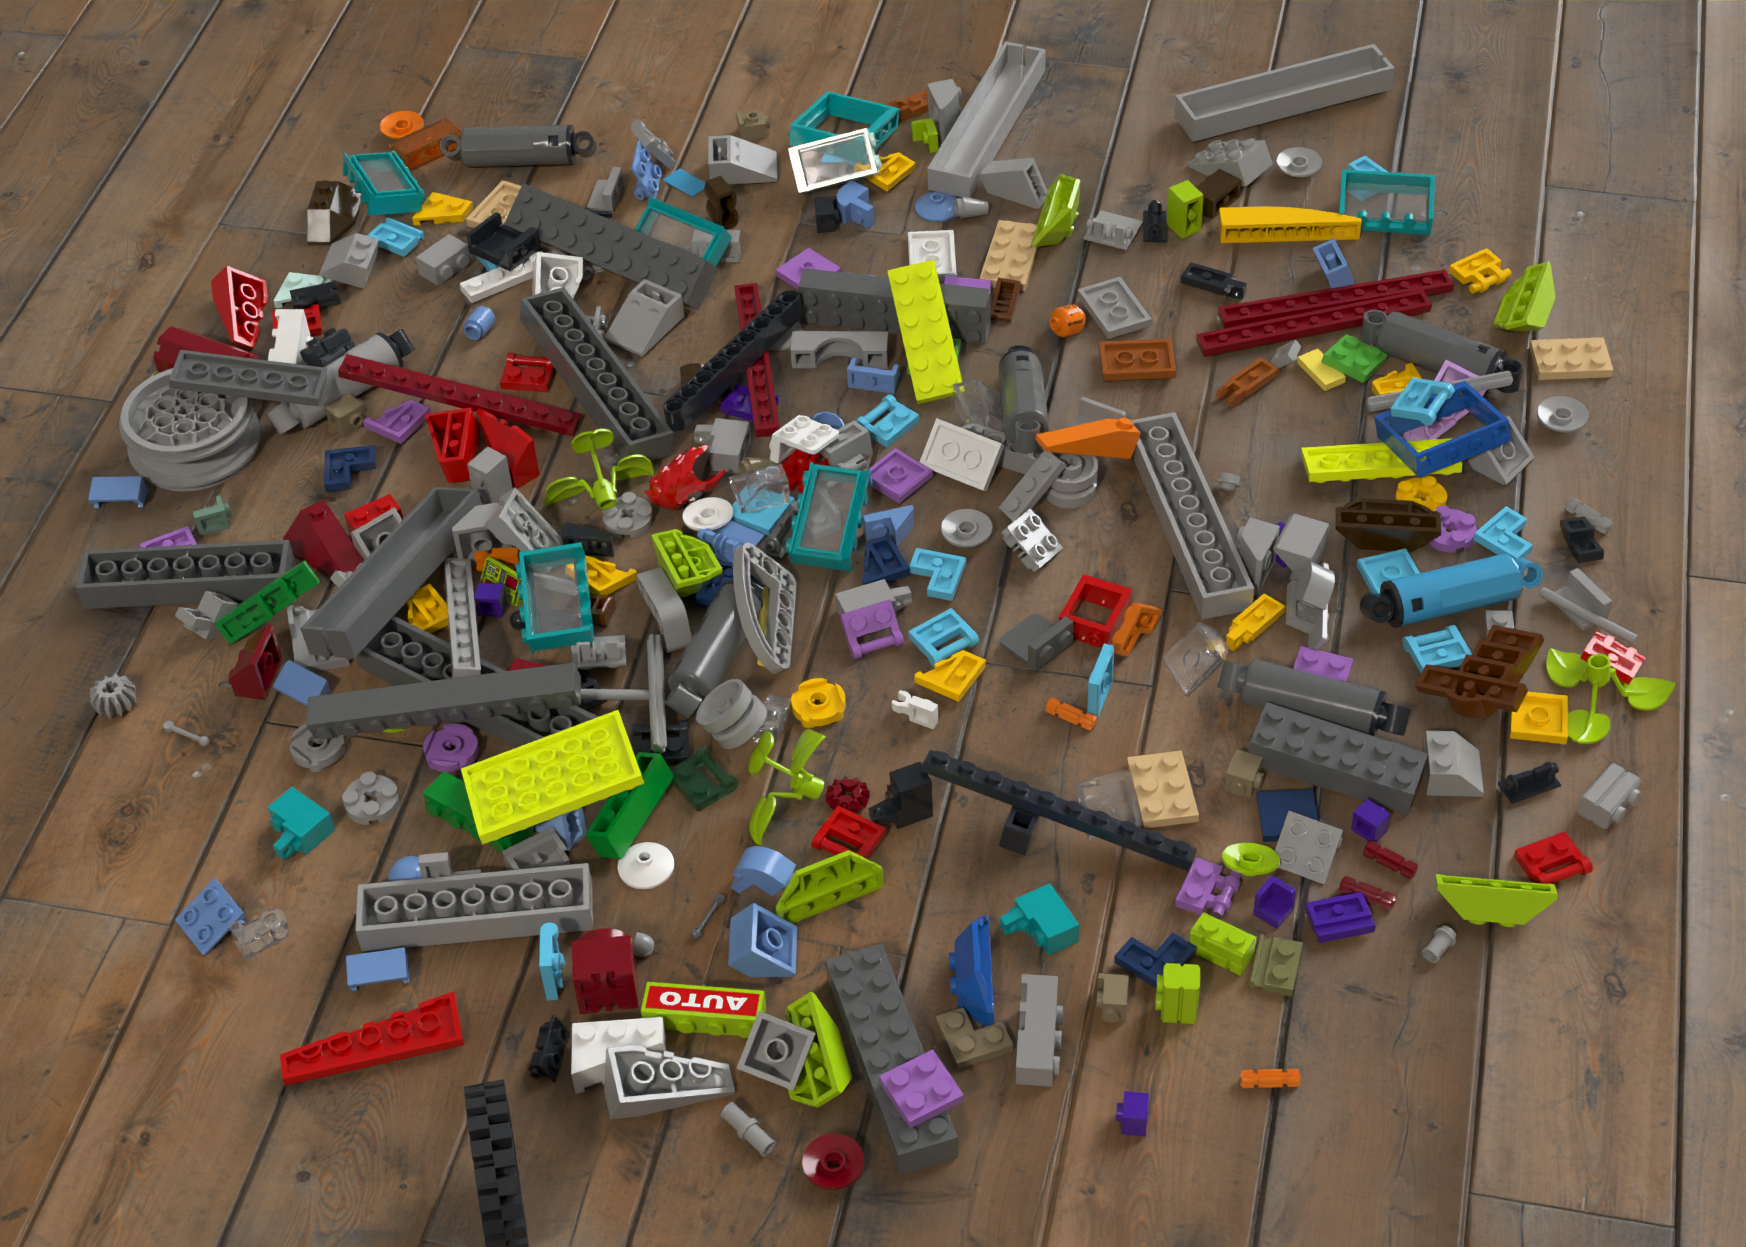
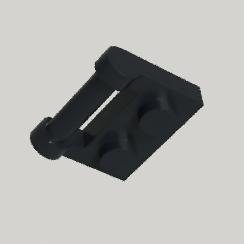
M688 719L679 720V723L666 724L667 735L680 734V737L667 738V746L663 753L651 750V739L643 740V736H650V725L642 726V723L633 724L635 757L639 752L658 753L662 755L668 766L690 764Z

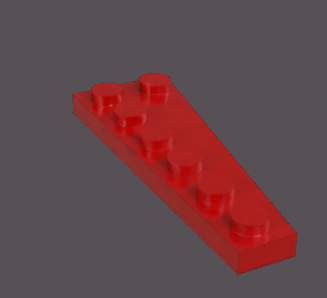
M455 992L419 1004V1008L402 1013V1010L392 1013L390 1014L391 1018L374 1024L373 1021L362 1024L363 1027L350 1033L343 1031L327 1039L318 1040L280 1054L282 1078L285 1086L464 1046Z

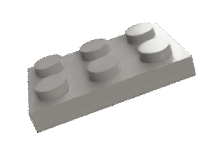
M1121 277L1078 289V298L1108 339L1151 326V317Z

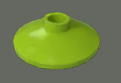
M1257 843L1233 844L1225 848L1222 853V861L1225 866L1245 876L1271 873L1280 864V857L1276 851Z

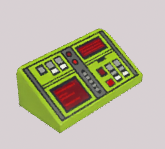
M488 556L485 560L480 583L503 584L507 602L518 606L523 602L518 594V585L522 584V579H518L516 571Z

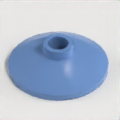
M936 191L926 193L915 202V211L919 217L927 221L943 222L955 217L954 201L956 197Z

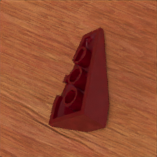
M324 500L302 509L283 537V540L290 541L295 558L300 561L304 559L315 570L318 571L320 569L327 573L329 578H331L335 571L354 572L357 566L364 562L337 517Z

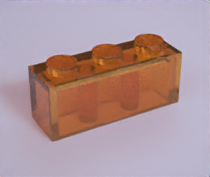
M446 117L391 142V153L395 150L398 156L402 158L406 168L413 171L445 156L440 150L441 139L449 134L461 138L460 129ZM457 143L451 144L448 147V152H454L457 149Z

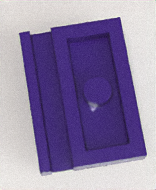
M735 384L734 390L729 392L720 405L721 413L754 422L749 387ZM775 395L776 405H779L780 397Z
M1362 892L1306 903L1305 911L1312 929L1317 935L1318 943L1375 932L1376 925L1371 919V913Z

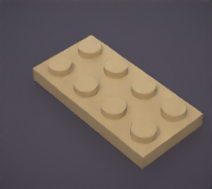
M999 220L979 279L992 280V287L994 288L998 277L1021 281V291L1025 292L1039 246L1034 247L1031 245L1037 225Z

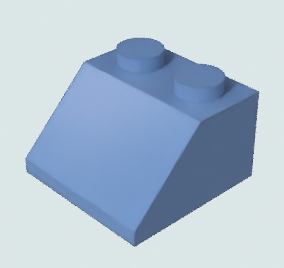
M752 903L731 917L728 966L749 977H792L796 975L797 926L755 903Z

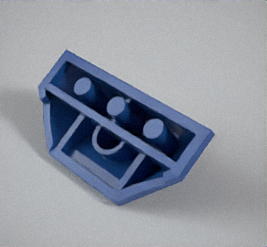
M982 915L973 921L954 940L955 952H949L950 970L956 971V976L950 977L951 995L957 994V1007H964L965 1012L983 1027L994 1024L989 915Z

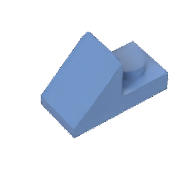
M913 505L863 515L866 540L891 535L898 548L914 528Z

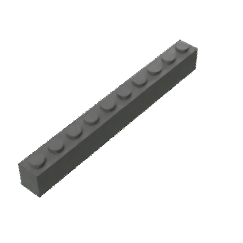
M573 662L308 697L306 726L315 739H329L333 736H354L358 733L382 732L395 728L408 729L411 726L418 725L432 726L441 722H461L472 718L486 719L503 714L515 715L519 712L527 711L540 712L544 709L557 707L569 708L573 705H581V676Z

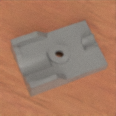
M516 487L500 496L499 500L502 506L485 523V526L501 543L516 546L521 552L563 545L559 534ZM552 567L538 569V571L545 575L551 571Z
M293 604L287 606L296 664L313 673L350 666L349 659L334 657V655L331 657L310 655L300 628L317 610H307L303 606L294 608Z

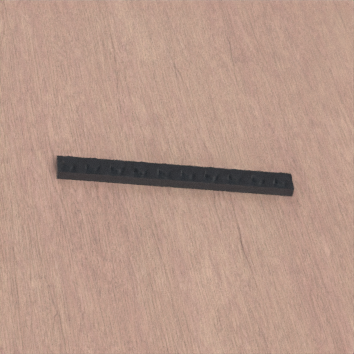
M930 749L923 762L921 772L1189 872L1197 849L1191 847L1186 842L1174 841L1156 831H1147L1137 827L1132 822L1115 819L1103 811L1091 810L1083 807L1076 801H1067L1056 797L1052 792L1040 791L1030 787L1025 782L1014 781L1003 777L998 772L981 769L969 761L957 760L942 751Z

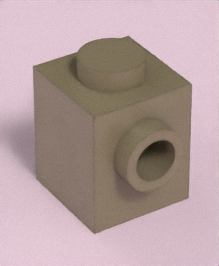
M349 393L325 407L329 425L343 437L364 425L366 407L360 399L354 398Z
M1236 749L1226 771L1224 791L1251 799L1255 788L1260 789L1263 783V757Z

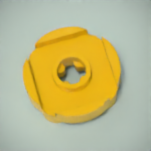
M1425 475L1422 478H1411L1399 482L1395 500L1414 501L1434 512L1437 507L1446 506L1448 496L1444 487L1437 483L1435 477ZM1417 497H1422V498H1425L1426 500H1425V501H1422L1420 498H1417Z
M815 678L807 680L798 686V691L795 694H792L793 714L801 721L805 728L825 726L838 722L844 716L843 712L846 707L845 693L840 685L835 683L834 686L828 683L827 679ZM815 700H820V702L824 703L815 705Z

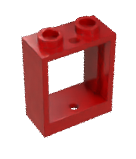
M1083 574L1062 610L1059 621L1065 616L1073 621L1074 640L1100 648L1104 644L1111 645L1115 632L1120 629L1124 621L1126 610L1132 605V589ZM1082 600L1113 609L1105 626L1074 616Z

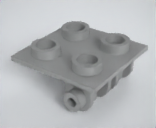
M1100 210L1096 218L1088 219L1086 228L1089 230L1085 234L1084 240L1127 250L1142 226L1143 221Z
M1031 508L1001 532L1004 536L1002 539L1005 540L1010 548L1016 543L1018 544L1012 550L1013 552L1019 547L1022 548L1023 552L1017 557L1020 558L1026 553V556L1021 561L1028 570L1031 569L1033 572L1042 567L1063 549L1057 538L1050 533L1040 517Z
M625 635L594 637L593 645L590 642H576V645H571L572 659L577 669L589 670L595 667L616 668L626 665Z
M1288 811L1275 849L1280 857L1278 868L1325 884L1336 850L1341 846L1343 830Z

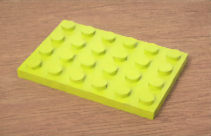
M619 710L461 768L482 845L644 784Z

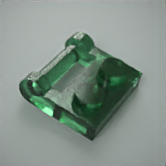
M706 747L699 748L692 757L670 769L674 775L671 783L697 812L730 794L738 786V781L732 775H728L712 758V753ZM704 765L720 784L714 786L699 770V767Z

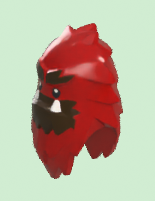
M708 445L693 447L686 450L683 454L676 456L668 466L662 467L656 476L652 475L649 481L650 490H645L644 493L648 496L649 502L668 510H678L686 503H693L705 495L706 492L713 490L719 484L725 469L714 474L704 482L698 480L692 468L695 459L707 449Z

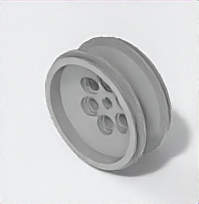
M173 368L158 373L137 386L124 402L119 420V428L123 441L128 446V457L132 467L149 483L172 491L207 489L233 478L245 469L254 458L260 442L261 428L259 420L254 413L252 398L169 388V378Z

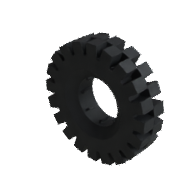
M503 1079L464 1086L470 1146L486 1247H529L505 1081Z

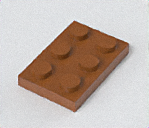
M1171 338L1099 342L1103 381L1176 378Z

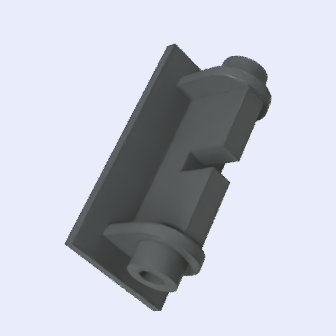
M794 510L785 511L769 537L766 538L765 543L760 549L766 555L783 559L786 555L787 540L792 538L793 535L792 519L794 515H797Z

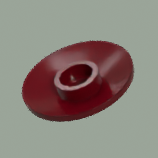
M826 1134L816 1138L807 1146L802 1157V1167L807 1179L815 1186L827 1190L843 1189L853 1184L862 1174L865 1163L860 1145L852 1138L842 1134ZM832 1165H837V1166H839L838 1168H835V1169L829 1168V1167L832 1166Z

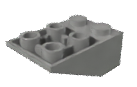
M732 135L708 136L710 179L721 175L728 184L777 182L776 151Z
M1234 139L1228 142L1213 141L1208 144L1207 149L1197 153L1195 158L1188 163V167L1206 176L1212 175L1218 169L1224 170L1240 178L1241 186L1249 185L1273 165L1265 140L1254 139L1245 141Z
M644 279L629 293L607 331L604 340L642 357L685 317L682 295Z

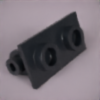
M1152 200L1148 205V210H1143V242H1166V211H1162V204L1158 200Z
M336 281L289 290L294 309L310 308L314 304H319L320 308L341 304Z
M1549 761L1545 762L1542 766L1533 768L1531 771L1508 775L1507 779L1497 783L1511 804L1561 787L1560 782L1555 777V774L1559 772V768L1555 762L1551 763Z
M552 1015L551 1022H545L539 1028L535 1048L542 1051L533 1052L531 1063L528 1067L532 1078L540 1079L542 1075H547L553 1082L557 1080L566 1043L569 1039V1030L555 1015Z

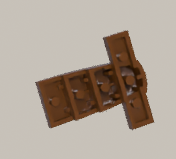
M1492 625L1485 641L1479 640L1472 655L1466 654L1459 671L1426 664L1415 687L1420 693L1448 698L1452 710L1464 717L1487 718L1496 709L1517 713L1528 692L1526 685L1519 682L1544 642L1543 636L1539 633Z

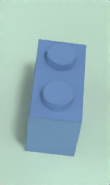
M1335 239L1313 248L1319 267L1330 288L1355 284L1349 266Z

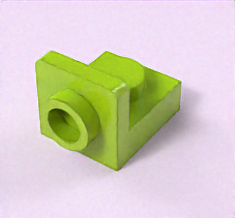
M933 118L912 121L913 141L923 140V144L928 145L930 153L938 152V133Z

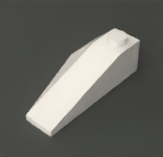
M537 252L533 264L532 295L564 287L574 299L582 280L583 257Z

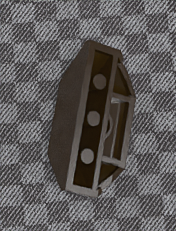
M316 181L307 209L308 245H331L335 242L336 238L354 226L362 203L361 193H355L353 187L339 181Z
M1360 498L1344 506L1336 507L1335 530L1358 549L1396 551L1406 548L1408 552H1413L1441 536V513L1433 512L1426 506L1414 501Z

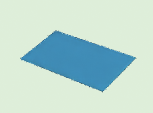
M680 168L663 179V181L691 197L701 192L705 187L704 181Z

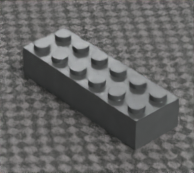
M1268 702L1264 706L1248 753L1263 757L1262 768L1362 801L1368 799L1376 805L1405 815L1409 814L1428 753Z

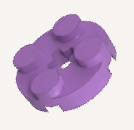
M1447 506L1437 507L1435 511L1441 513L1442 533L1441 536L1432 540L1429 544L1439 551L1448 553L1456 552L1457 548L1464 547L1465 550L1471 547L1474 543V534L1477 531L1475 517L1456 509H1450ZM1446 529H1453L1451 532L1446 531Z
M447 724L443 726V730L437 733L433 730L428 734L423 744V750L430 769L447 773H462L461 768L471 765L476 760L479 754V744L477 737L469 727L462 724ZM452 745L456 746V749L452 751L446 750V748H451Z

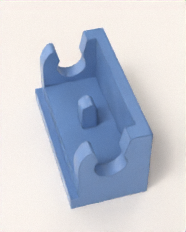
M858 358L851 359L847 367L848 387L895 394L901 378V371H898L900 364H894L892 371L862 367L856 365Z
M142 476L92 477L88 500L90 504H94V508H100L101 502L134 501V503H138V507H144L148 488Z
M405 947L346 956L347 982L351 992L357 991V986L395 980H402L404 984L410 983L409 958Z

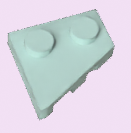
M289 272L273 300L275 308H282V303L291 301L289 290L328 283L333 280L319 275Z

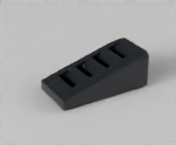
M565 522L561 533L563 545L581 542L586 555L614 557L615 551L612 535L578 524Z

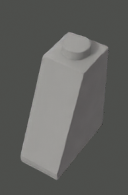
M1034 158L990 161L979 173L981 181L989 194L1035 209L1040 208L1045 201L1048 191Z

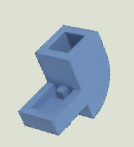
M853 180L849 181L837 193L839 219L845 225L852 220L869 229L874 225V206L869 204V189Z
M760 846L749 847L745 849L739 864L733 872L735 879L730 888L740 894L754 884L770 896H773L786 887L796 864L772 849Z

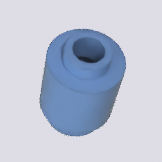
M484 306L476 307L464 323V334L472 340L483 338L496 321L493 311Z

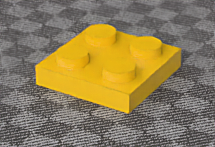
M1527 692L1517 713L1510 711V739L1566 744L1568 739V696Z

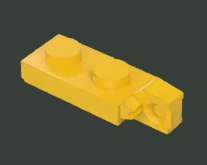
M1264 593L1232 620L1229 633L1226 635L1225 646L1235 651L1243 642L1250 643L1251 640L1253 641L1285 613L1286 606Z

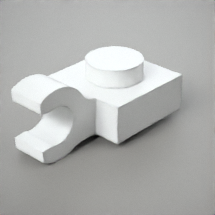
M899 690L898 700L903 702L893 700L892 710L897 713L909 715V721L934 730L938 723V704L914 695L911 698L908 692Z

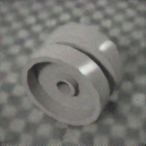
M1053 452L1067 466L1044 493L1046 500L1055 506L1071 509L1090 503L1097 494V458L1090 455Z
M731 679L717 686L706 696L697 711L696 720L708 733H712L713 738L722 748L732 749L747 742L756 734L767 716V708L755 695H752V692L740 679Z

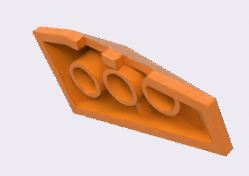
M1121 417L1119 419L1108 418L1036 435L1035 440L1045 452L1131 459L1141 432L1133 425L1134 423L1130 419Z

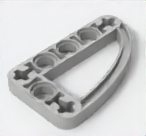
M746 542L735 549L733 558V580L737 609L743 630L753 652L765 668L773 674H779L790 666L796 581L788 570L756 546ZM750 574L770 588L766 638L755 612Z

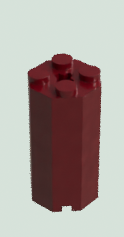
M172 326L158 338L157 344L160 345L159 352L155 351L153 355L157 371L160 373L174 368L180 350L260 360L256 354L189 330Z

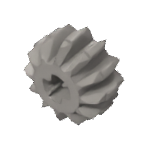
M115 673L110 678L104 676V680L95 681V687L90 688V703L92 708L101 717L107 715L112 719L117 714L122 717L124 711L131 712L132 705L137 704L135 686L126 675L119 677Z

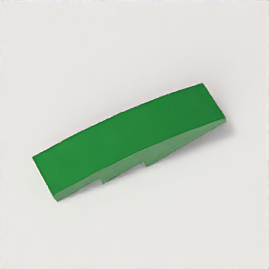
M304 560L250 596L214 624L228 643L232 644L273 618L275 613L318 585L320 580Z

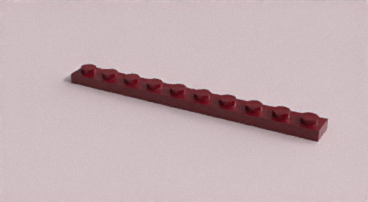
M1444 269L1219 306L1218 316L1225 329L1418 290H1424L1427 296L1452 292L1454 284L1448 272Z
M757 283L734 285L740 331L762 311ZM767 350L746 370L756 438L770 437L780 429Z
M1418 290L1197 334L1196 342L1205 357L1361 326L1364 314L1370 310H1380L1387 316L1393 311L1412 316L1431 312L1432 304L1424 290Z
M346 354L338 370V377L462 409L471 407L474 412L480 408L497 418L572 437L580 422L581 413Z

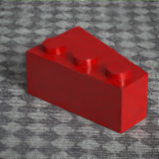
M472 408L424 414L439 464L448 483L469 481L470 474L467 464L476 457L480 427Z

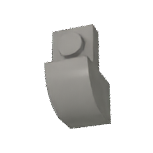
M1307 560L1303 570L1293 569L1290 580L1293 579L1299 582L1292 600L1316 610H1326L1334 588V572Z
M205 591L197 609L179 607L175 617L184 622L183 626L194 631L205 640H211L222 634L214 623L239 604L224 594Z

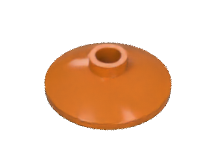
M397 111L389 114L381 121L380 129L383 135L388 138L406 139L415 136L423 129L424 120L416 112Z

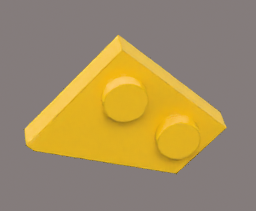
M899 152L890 154L887 157H880L882 168H879L880 174L865 179L888 192L915 170L916 163ZM859 162L854 165V172L856 173L871 169L870 164L862 165Z
M432 192L423 203L421 211L416 212L412 217L413 225H421L423 220H434V224L463 222L473 210V203L469 200Z
M431 584L416 590L413 596L407 600L409 624L429 634L448 625L447 604Z
M962 650L952 655L949 659L935 663L934 669L924 674L921 671L917 672L914 675V683L960 702L986 668V660Z

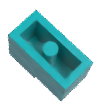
M293 787L267 807L271 817L269 820L271 826L279 833L283 831L280 836L281 838L273 845L275 854L282 860H286L297 851L307 855L335 831L330 813Z
M1050 883L1014 899V907L999 918V927L1005 936L1018 931H1025L1028 937H1033L1038 947L1042 946L1048 956L1079 942V924Z

